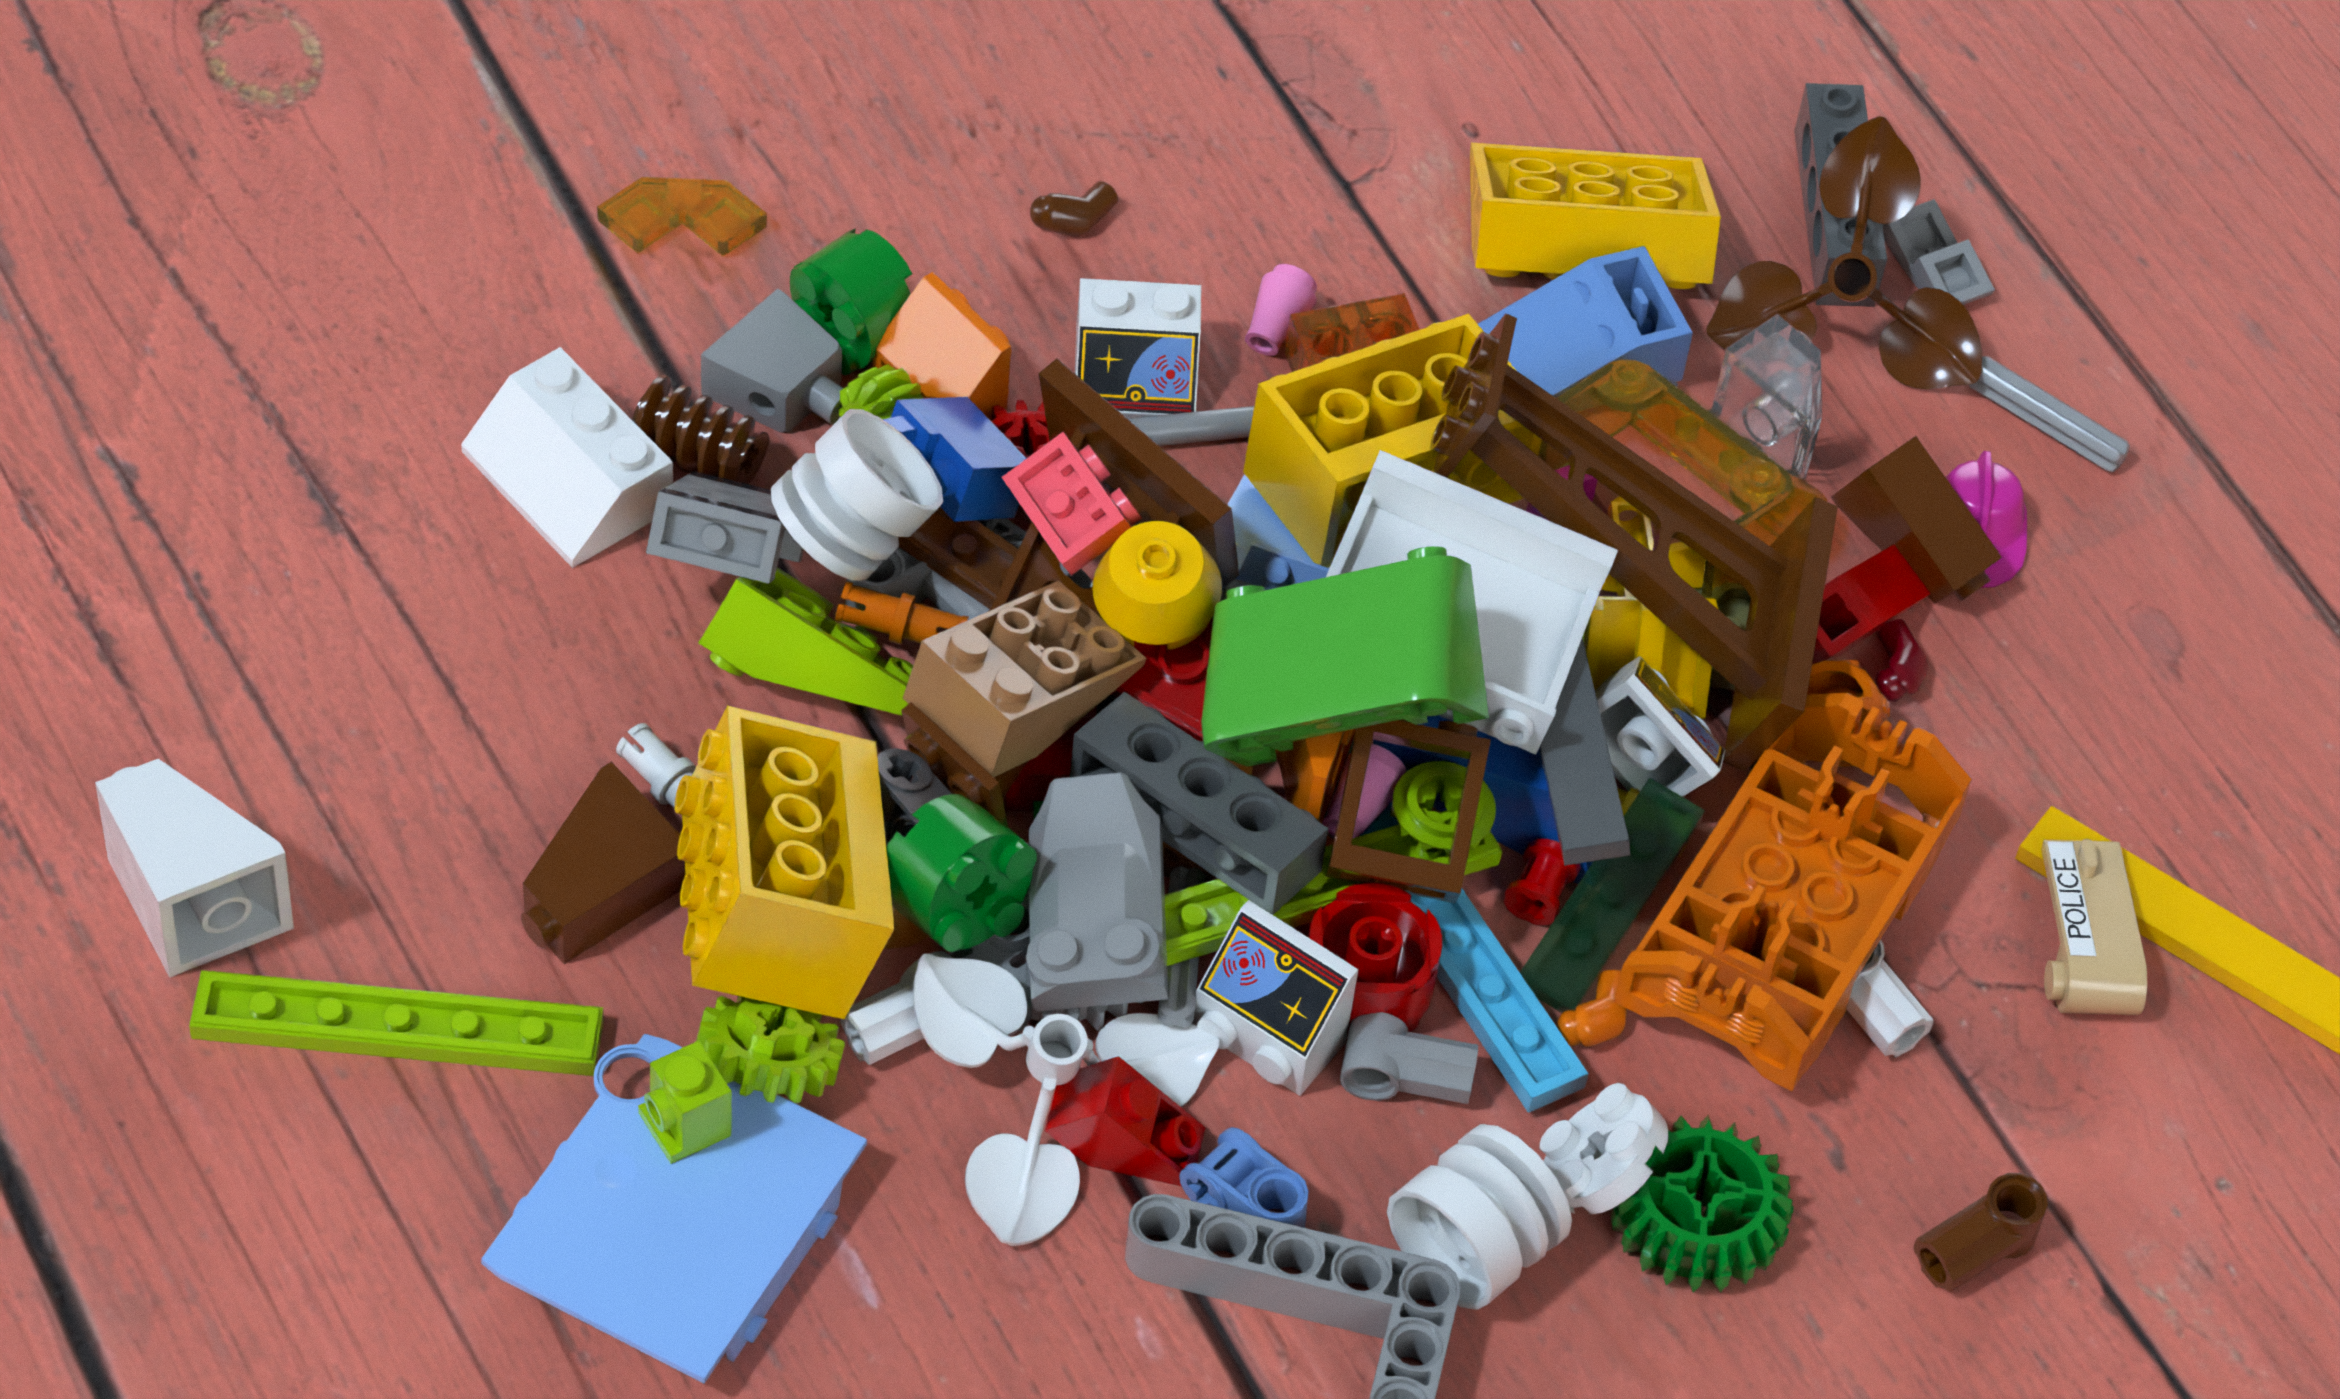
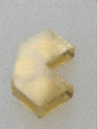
M641 177L597 206L598 221L637 254L681 224L686 226L722 257L767 227V213L727 180Z

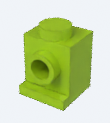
M699 1040L650 1062V1092L644 1095L645 1103L638 1105V1113L670 1164L731 1136L732 1091Z

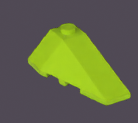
M778 567L775 579L770 583L744 577L737 578L699 641L700 645L712 652L710 659L718 667L736 676H743L746 673L752 678L901 716V710L908 705L903 699V695L913 665L897 657H890L889 661L878 654L880 647L875 642L877 637L864 627L855 626L854 628L847 624L835 622L828 616L834 606L831 602Z

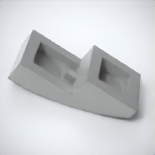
M1935 199L1914 206L1903 218L1894 223L1882 224L1884 239L1888 247L1918 289L1924 287L1941 289L1953 295L1963 305L1989 296L1995 291L1969 239L1957 243Z

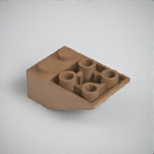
M1056 581L922 640L903 699L908 704L912 702L991 776L995 777L1036 758L1141 669L1147 658L1117 631L1107 625L1102 618L1060 581Z

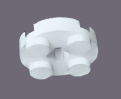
M1616 1083L1606 1087L1597 1096L1595 1101L1577 1112L1569 1121H1558L1550 1126L1541 1138L1540 1149L1546 1155L1544 1163L1557 1178L1568 1200L1570 1212L1575 1214L1574 1208L1583 1206L1590 1215L1597 1214L1621 1204L1645 1184L1653 1173L1645 1163L1652 1155L1655 1146L1662 1153L1664 1152L1668 1142V1127L1663 1116L1643 1095L1632 1093L1624 1084Z

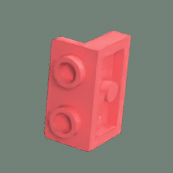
M1064 432L1060 433L1001 477L1071 576L1110 548L1125 531L1142 519L1120 487L1111 494L1108 492L1102 482L1111 476V473L1092 447L1088 444L1078 451Z

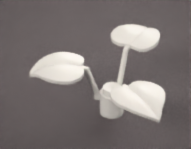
M923 954L919 959L915 973L913 1002L917 1023L927 1044L936 1054L955 1065L974 1068L987 1063L993 1056L997 1045L1007 1051H1013L1027 1045L1026 1064L1028 1070L1035 1079L1042 1083L1027 1141L1013 1134L994 1135L975 1148L969 1158L965 1171L966 1193L972 1207L1002 1243L1010 1246L1032 1243L1051 1233L1066 1218L1078 1195L1080 1174L1076 1158L1072 1152L1060 1145L1039 1144L1055 1086L1072 1080L1079 1070L1082 1059L1089 1066L1119 1056L1182 1108L1194 1096L1220 1044L1218 1037L1199 1029L1197 1025L1192 1023L1184 1028L1176 1024L1165 1026L1158 1019L1157 1014L1135 1013L1117 1017L1100 1030L1095 1042L1098 1059L1092 1051L1093 1041L1087 1039L1084 1027L1078 1020L1069 1015H1049L1043 1018L1035 1028L1026 1026L1022 1034L1010 1037L1018 1032L1024 1024L1027 1015V1001L1024 989L1019 981L1010 972L998 965L977 959H953Z

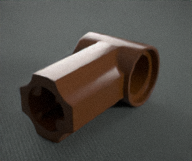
M2007 1173L1997 1177L1990 1184L1987 1195L1916 1239L1913 1250L1921 1264V1271L1936 1288L1942 1287L1951 1292L2003 1258H2018L2026 1255L2034 1247L2048 1206L2047 1194L2042 1185L2034 1178L2022 1173ZM2001 1211H2010L2016 1213L2021 1218H2023V1220H2012L2010 1218H2007L2001 1213Z

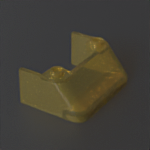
M1618 360L1609 363L1557 397L1562 403L1611 437L1632 426L1744 512L1734 522L1769 546L1815 497L1827 501L1822 491L1683 386L1642 362ZM1542 440L1538 456L1554 470L1570 465L1564 455ZM1705 560L1701 595L1704 598H1715L1717 606H1720L1733 597L1734 588L1740 584Z

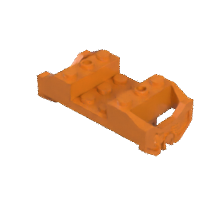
M1849 693L1807 695L1804 712L1763 752L1635 951L1630 953L1623 964L1614 1001L1643 1017H1678L1737 1047L1762 1077L1791 1092L1804 1073L1816 1061L1845 1014L1854 982L1893 918L1902 920L1929 876L1953 827L1960 818L1972 780L1934 734L1922 728H1914L1905 744H1903L1901 741L1904 738L1908 723L1899 720L1893 731L1892 724L1889 721H1884L1879 726L1877 725V719L1881 714V710L1876 707H1872L1863 723L1860 722L1864 703L1861 699ZM1840 759L1862 769L1865 773L1872 776L1875 775L1876 777L1870 787L1867 788L1838 774L1837 770ZM1807 760H1825L1820 772L1804 764ZM1887 782L1900 788L1923 816L1922 821L1882 802Z

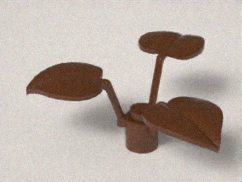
M1882 116L1872 118L1851 130L1836 145L1827 158L1820 176V196L1825 209L1837 218L1857 217L1851 252L1840 255L1832 262L1828 271V282L1802 294L1800 278L1788 266L1773 261H1758L1749 264L1738 271L1726 285L1716 310L1707 325L1706 333L1716 344L1734 354L1758 360L1784 359L1799 353L1807 347L1816 334V319L1811 310L1806 306L1807 304L1830 293H1834L1838 298L1846 302H1859L1869 297L1896 319L1884 328L1879 340L1882 364L1895 380L1918 389H1937L1974 384L1981 375L1982 347L1971 315L1957 298L1941 289L1924 287L1916 290L1909 297L1903 311L1875 288L1877 284L1876 268L1873 262L1862 254L1867 221L1870 219L1879 224H1890L1903 218L1914 207L1919 197L1921 177L1914 156L1896 134L1889 121Z

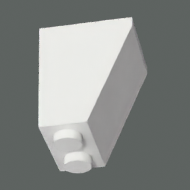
M160 759L137 767L123 768L115 772L111 777L95 782L108 861L169 978L294 929L286 856L279 841Z

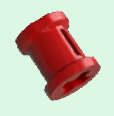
M1535 839L1530 841L1523 853L1525 866L1518 880L1509 883L1503 902L1507 909L1517 918L1534 925H1549L1554 923L1558 916L1559 898L1565 885L1575 880L1581 866L1580 863L1564 866L1559 842L1550 839Z

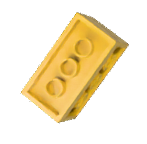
M1469 313L1444 322H1436L1426 328L1393 339L1382 340L1375 345L1339 357H1331L1321 363L1285 375H1277L1267 381L1258 383L1243 473L1314 563L1327 568L1331 566L1380 450L1433 472L1437 452L1431 450L1430 445L1436 426L1446 414L1448 403L1441 399L1445 381L1455 365L1464 367L1476 338L1481 332H1484ZM1508 361L1507 364H1508L1510 367H1512L1513 369H1515V368L1512 366V364ZM1499 410L1498 418L1500 423L1538 456L1542 439L1504 411ZM1471 450L1468 451L1447 477L1508 504L1524 499Z
M727 705L716 729H707L704 733L698 751V764L692 776L684 775L682 777L675 797V812L682 815L683 828L678 841L677 856L679 860L685 861L686 873L680 892V905L683 908H688V924L683 938V954L691 958L692 986L845 1019L894 931L876 741Z

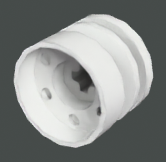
M849 409L815 443V453H805L792 466V470H788L771 487L772 504L780 521L793 539L817 562L833 573L851 581L866 580L880 566L882 560H886L898 548V537H910L943 503L942 487L933 469L919 450L886 421L861 409Z
M1480 1124L1458 1140L1457 1144L1439 1156L1437 1166L1430 1165L1389 1198L1387 1208L1391 1232L1401 1251L1435 1259L1447 1264L1456 1273L1460 1281V1295L1457 1305L1476 1310L1489 1304L1520 1277L1522 1267L1528 1268L1546 1255L1548 1250L1557 1246L1568 1237L1572 1224L1568 1200L1557 1178L1540 1156L1516 1135L1499 1126Z

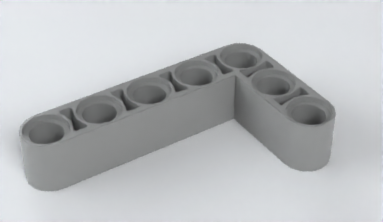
M1153 1194L1143 1197L1134 1204L1129 1213L1125 1261L1129 1270L1138 1278L1155 1284L1382 1338L1384 1341L1369 1399L1436 1398L1460 1295V1281L1456 1273L1447 1264L1411 1253L1170 1195ZM1161 1235L1169 1240L1158 1242L1150 1240L1146 1236ZM1227 1251L1234 1254L1235 1257L1222 1258L1213 1254V1252ZM1293 1267L1303 1273L1288 1274L1280 1268ZM1347 1284H1362L1367 1286L1369 1290H1355ZM1415 1300H1428L1437 1306L1424 1307L1417 1304ZM1404 1357L1414 1358L1421 1361L1423 1365L1411 1366L1403 1363L1400 1359Z

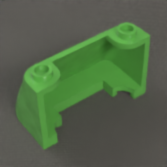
M1429 546L1409 551L1407 553L1408 560L1269 590L1256 585L1240 586L1226 592L1227 599L1218 602L1214 607L1201 719L1204 748L1207 751L1248 767L1276 761L1275 749L1281 752L1293 750V741L1401 719L1417 725L1427 723V716L1441 715L1446 713L1447 710H1452L1453 722L1457 724L1489 718L1471 564L1460 558L1447 556V550L1444 547Z

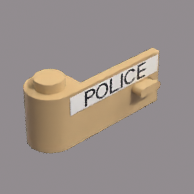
M2090 839L2082 841L2043 840L2041 850L2060 939L2056 961H2047L2045 967L2044 989L2046 998L2048 1000H2055L2060 1013L2141 1014L2147 995V967L2120 842L2092 841Z

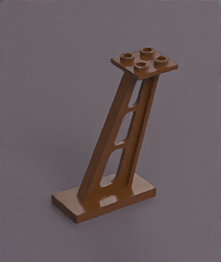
M1505 313L1490 334L1481 332L1471 348L1467 363L1464 367L1455 365L1445 381L1441 399L1448 403L1446 414L1436 426L1430 445L1431 450L1437 452L1433 472L1447 478L1468 451L1471 450L1550 522L1617 549L1618 552L1609 574L1735 686L1723 763L1746 771L1805 710L1838 506L1815 497L1770 546L1510 367L1507 363L1517 318ZM1498 411H1504L1564 455L1570 464L1568 480L1563 478L1500 423ZM1585 474L1593 476L1653 522L1656 534L1652 551L1645 548L1589 500L1583 488ZM1671 538L1678 539L1746 589L1751 600L1745 630L1732 622L1674 571L1669 561Z
M1058 358L1039 372L1049 441L1064 432L1078 451L1089 444L1111 473V476L1102 482L1108 492L1111 494L1120 487L1141 515L1142 519L1133 526L1149 521H1164L1176 524L1191 533L1213 557L1220 571L1222 590L1239 576L1232 508ZM1031 522L990 610L1056 581H1060L1102 618L1094 602L1092 587L1081 588L1063 573L1060 561L1033 522ZM912 702L905 706L901 711L907 737L904 739L907 750L917 754L926 761L933 774L951 794H960L967 797L1008 827L1003 798L1029 761L993 777Z

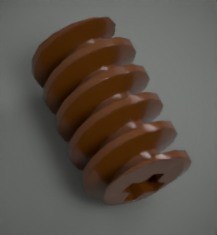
M663 374L653 380L638 402L632 421L673 463L677 461V465L682 471L686 473L696 471L750 484L761 467L770 440L767 432H762L756 438L752 437L755 428L754 417L745 415L738 421L735 427H732L733 407L723 405L711 417L712 397L701 395L693 406L690 407L692 390L689 386L680 385L669 397L670 378Z

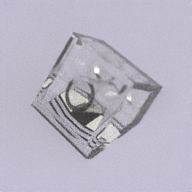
M1776 314L1726 348L1708 428L1794 501L1802 495L1822 420L1821 350L1812 343L1806 334L1796 330Z

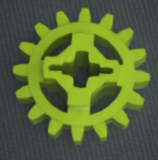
M720 996L717 998L715 1008L706 1007L696 1041H700L725 1082L730 1083L734 1081L740 1084V1095L746 1097L753 1090L761 1091L766 1101L774 1103L777 1094H785L794 1103L801 1102L804 1091L816 1097L822 1096L825 1085L834 1086L845 1046V1041L836 1038L839 1029L836 1024H820L822 1014L804 1012L799 1009L741 996L737 997L736 1002Z

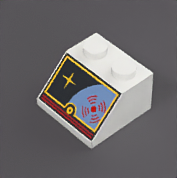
M1080 278L1076 323L1075 374L1126 418L1196 412L1201 334V285Z
M1641 656L1611 674L1595 690L1614 776L1628 791L1632 787L1643 791L1644 799L1665 808L1713 779L1721 770L1726 750L1712 736L1707 724L1698 716L1693 715L1672 692L1663 675L1651 668Z
M1248 900L1238 912L1196 990L1194 1020L1192 1024L1220 1039L1219 1049H1228L1251 1064L1257 1073L1268 1082L1282 1084L1301 1096L1346 1043L1358 969Z

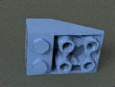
M1645 246L1591 258L1478 323L1485 333L1490 334L1505 313L1516 317L1517 321L1508 361L1519 373L1570 408L1681 381L1693 335Z

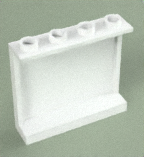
M1380 450L1326 577L1408 560L1407 553L1409 551L1429 546L1444 547L1447 550V556H1454L1471 564L1489 718L1465 724L1474 726L1479 731L1491 735L1505 744L1517 746L1536 754L1557 710L1555 707L1599 592L1610 572L1618 550ZM1447 710L1446 713L1440 715L1443 718L1453 720L1452 710Z

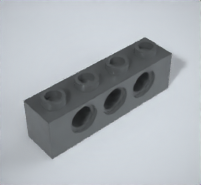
M1806 83L1794 133L1814 289L1828 282V271L1832 262L1840 255L1851 252L1857 217L1837 218L1831 215L1824 207L1819 185L1823 166L1836 145L1851 130L1868 121L1863 85ZM1868 219L1862 254L1868 257L1876 268L1877 284L1875 288L1879 290L1887 262L1883 225ZM1834 293L1816 300V305L1875 307L1876 304L1869 297L1859 302H1846L1838 298Z
M1123 692L1074 734L1070 777L1117 772L1128 775L1131 783L1143 800L1160 816L1162 840L1270 914L1274 915L1322 871L1329 828L1318 822L1310 812L1297 808L1267 788L1259 778L1245 773L1223 757L1207 751L1204 748L1203 741L1194 739L1166 720L1159 711L1145 706L1126 692Z

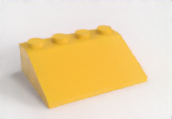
M1471 142V243L1475 268L1484 269L1486 273L1497 277H1514L1519 275L1520 271L1540 272L1545 277L1554 280L1591 258L1645 246L1668 287L1690 289L1694 288L1696 283H1713L1721 215L1702 158Z

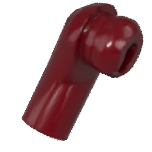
M1903 619L1892 620L1882 626L1877 634L1891 659L1889 661L1890 667L1876 674L1875 683L1888 701L1896 702L1907 692L1913 695L1919 690L1927 675L1928 661Z

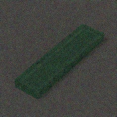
M1649 777L1624 815L1629 837L1630 855L1597 860L1592 863L1520 971V974L1537 999L1561 1013L1566 1010H1576V1007L1582 1003L1597 980L1598 975L1603 971L1701 822L1705 813L1704 809Z

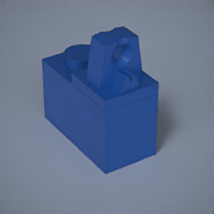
M968 397L897 400L891 418L883 420L904 435L931 466L942 487L943 503L940 507L954 522L1014 518L1020 503L1001 477L1027 458Z

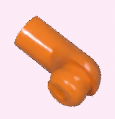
M1606 970L1598 975L1595 1000L1578 1005L1576 1010H1566L1559 1016L1557 1028L1569 1046H1576L1581 1043L1586 1047L1594 1046L1619 1036L1624 1030L1627 1008L1614 1002L1621 971Z

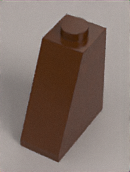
M1917 436L1878 461L1831 496L1838 508L1881 551L1895 544L1931 593L1928 598L1934 604L1954 592L1960 602L1991 581L1984 570L2002 558Z
M612 761L600 768L523 882L524 913L521 914L523 927L537 946L543 948L547 945L564 964L680 892L686 875L685 861L679 860L677 856L680 834Z

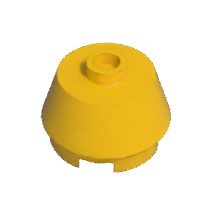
M1149 521L1135 525L1125 531L1101 559L1094 574L1093 598L1096 608L1106 624L1117 631L1132 646H1134V641L1149 645L1167 644L1168 649H1175L1193 641L1206 629L1214 615L1215 605L1221 600L1222 579L1213 557L1191 533L1173 523Z

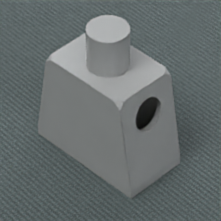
M776 289L701 354V394L712 397V400L716 403L733 407L735 412L744 416L750 415L754 417L755 421L780 433L790 432L811 412H814L832 425L841 418L838 409L842 407L840 391L844 389L840 386L842 380V349L828 332L779 289Z

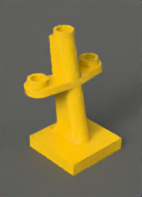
M1620 496L1611 501L1608 507V516L1645 548L1652 551L1654 539L1650 519ZM1625 510H1633L1637 512V515L1630 521H1621L1619 513ZM1683 542L1670 544V564L1674 571L1692 588L1708 586V583L1715 582L1721 575L1722 571ZM1608 574L1601 590L1618 592V596H1598L1584 636V646L1594 690L1611 674L1641 656L1651 668L1663 675L1669 688L1693 715L1705 719L1712 666ZM1705 598L1718 609L1715 598Z

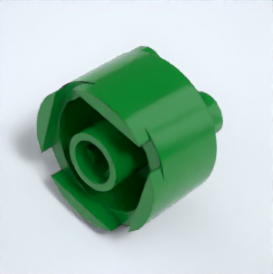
M856 228L849 230L794 266L790 274L789 284L792 300L839 343L842 349V375H849L856 369H862L873 362L876 347L881 341L888 325L911 295L905 279L913 273L906 261L886 239L868 229L860 234H855Z
M944 795L922 805L912 814L919 822L910 830L906 837L896 832L886 847L892 906L949 952L974 947L986 941L994 934L998 937H1005L1011 934L1019 926L1024 916V907L1021 903L1030 886L1033 867L1037 860L1035 849L984 808L963 795Z

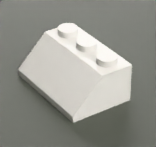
M561 347L510 375L461 444L462 453L572 568L651 523L658 491L673 483V462Z

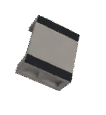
M693 471L658 491L646 553L770 583L775 579L779 558L799 563L802 559L803 548L793 539L780 521L772 504L771 490Z

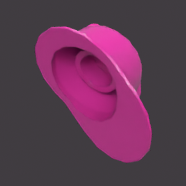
M1983 451L1978 460L1959 464L1947 475L1946 479L2002 556L2000 560L1984 570L1991 581L1981 588H1990L2010 581L2022 568L2027 550V509L2024 502V492L2016 475L2001 464L1993 462L1991 451Z

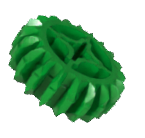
M1681 1115L1673 1123L1672 1130H1668V1142L1664 1152L1662 1153L1655 1146L1652 1155L1645 1163L1653 1171L1645 1184L1631 1197L1613 1208L1611 1215L1612 1230L1623 1233L1621 1240L1623 1253L1641 1252L1639 1263L1641 1264L1642 1272L1655 1266L1663 1268V1278L1666 1286L1675 1280L1677 1275L1688 1278V1283L1693 1293L1701 1287L1703 1279H1710L1720 1293L1729 1285L1731 1276L1746 1285L1748 1280L1753 1278L1756 1268L1766 1271L1767 1267L1773 1262L1776 1251H1779L1780 1247H1783L1789 1233L1787 1224L1791 1221L1794 1209L1792 1205L1793 1200L1788 1198L1791 1188L1789 1176L1777 1174L1780 1166L1778 1154L1759 1155L1762 1146L1759 1135L1746 1141L1737 1138L1738 1130L1735 1122L1723 1132L1713 1129V1124L1709 1115H1707L1700 1122L1699 1128H1692ZM1697 1190L1700 1191V1201L1695 1199ZM1701 1205L1706 1207L1704 1217L1701 1215Z

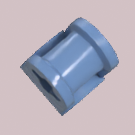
M1230 1127L1225 1129L1218 1137V1146L1199 1164H1188L1180 1172V1184L1191 1201L1305 1228L1309 1192L1305 1180L1297 1172L1289 1169L1262 1149L1249 1134L1238 1128ZM1270 1209H1279V1210H1283V1211H1285V1212H1283V1213H1273V1212H1270V1211H1268V1210H1270Z

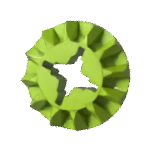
M1432 761L1419 764L1402 775L1394 789L1391 816L1396 817L1400 823L1401 837L1412 836L1420 842L1423 852L1434 847L1444 849L1449 856L1466 767L1451 762ZM1484 780L1469 848L1475 850L1480 841L1487 834H1490L1496 816L1494 796ZM1437 793L1440 794V800L1444 802L1446 809L1454 811L1450 824H1445L1438 812L1431 811Z

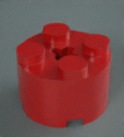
M1378 883L1349 886L1337 892L1336 899L1327 904L1323 909L1321 905L1311 921L1308 938L1358 969L1349 1025L1354 1018L1360 1015L1384 1012L1402 1020L1408 1027V1031L1412 1032L1418 1027L1420 1019L1430 1006L1442 951L1441 929L1437 919L1427 908V913H1424L1418 906L1410 902L1411 895L1400 888Z

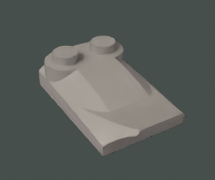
M1121 772L1054 779L1050 783L1045 800L1029 828V845L1035 849L1037 860L1033 867L1029 886L1030 944L1028 945L1026 960L1030 971L1031 1001L1035 1012L1168 999L1163 840L1160 816L1143 800L1134 788L1128 775Z

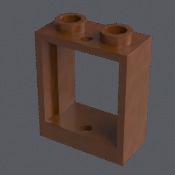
M1404 719L1356 728L1326 877L1360 884H1386L1400 888L1412 895L1456 903L1461 894L1491 739L1477 737L1478 729L1465 723L1457 724L1453 721H1439L1438 728L1419 724L1415 725ZM1372 739L1468 759L1447 864L1351 844Z

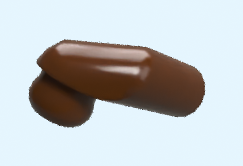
M1099 181L1082 197L1061 193L1039 196L1031 204L1030 217L1032 222L1039 228H1045L1051 232L1065 235L1081 236L1086 234L1118 203V196L1111 185Z

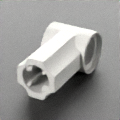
M1880 940L1854 982L1846 1009L1885 1056L1894 1055L1896 1058L1913 1049L1917 1042L1930 1032L1933 1019L1883 960L1885 955L1884 944Z
M944 951L930 953V955L952 958L950 954ZM919 959L907 968L900 979V983L852 1005L845 1019H841V1025L847 1036L849 1046L860 1062L865 1061L870 1065L924 1039L917 1023L913 1002L914 979Z

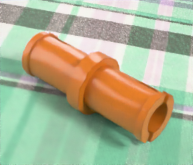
M849 581L845 583L840 598L863 604L866 608L862 610L845 604H838L835 620L838 622L844 621L889 634V641L902 645L904 639L921 644L922 640L940 633L939 627L949 629L969 620V616L966 615L960 616L915 603L916 596L903 592L901 598L854 585L853 582Z

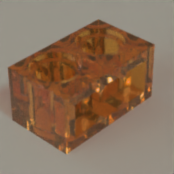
M1405 293L1293 313L1289 316L1285 356L1291 371L1294 372L1321 363L1328 358L1339 357L1375 345L1382 340L1393 339L1420 330Z

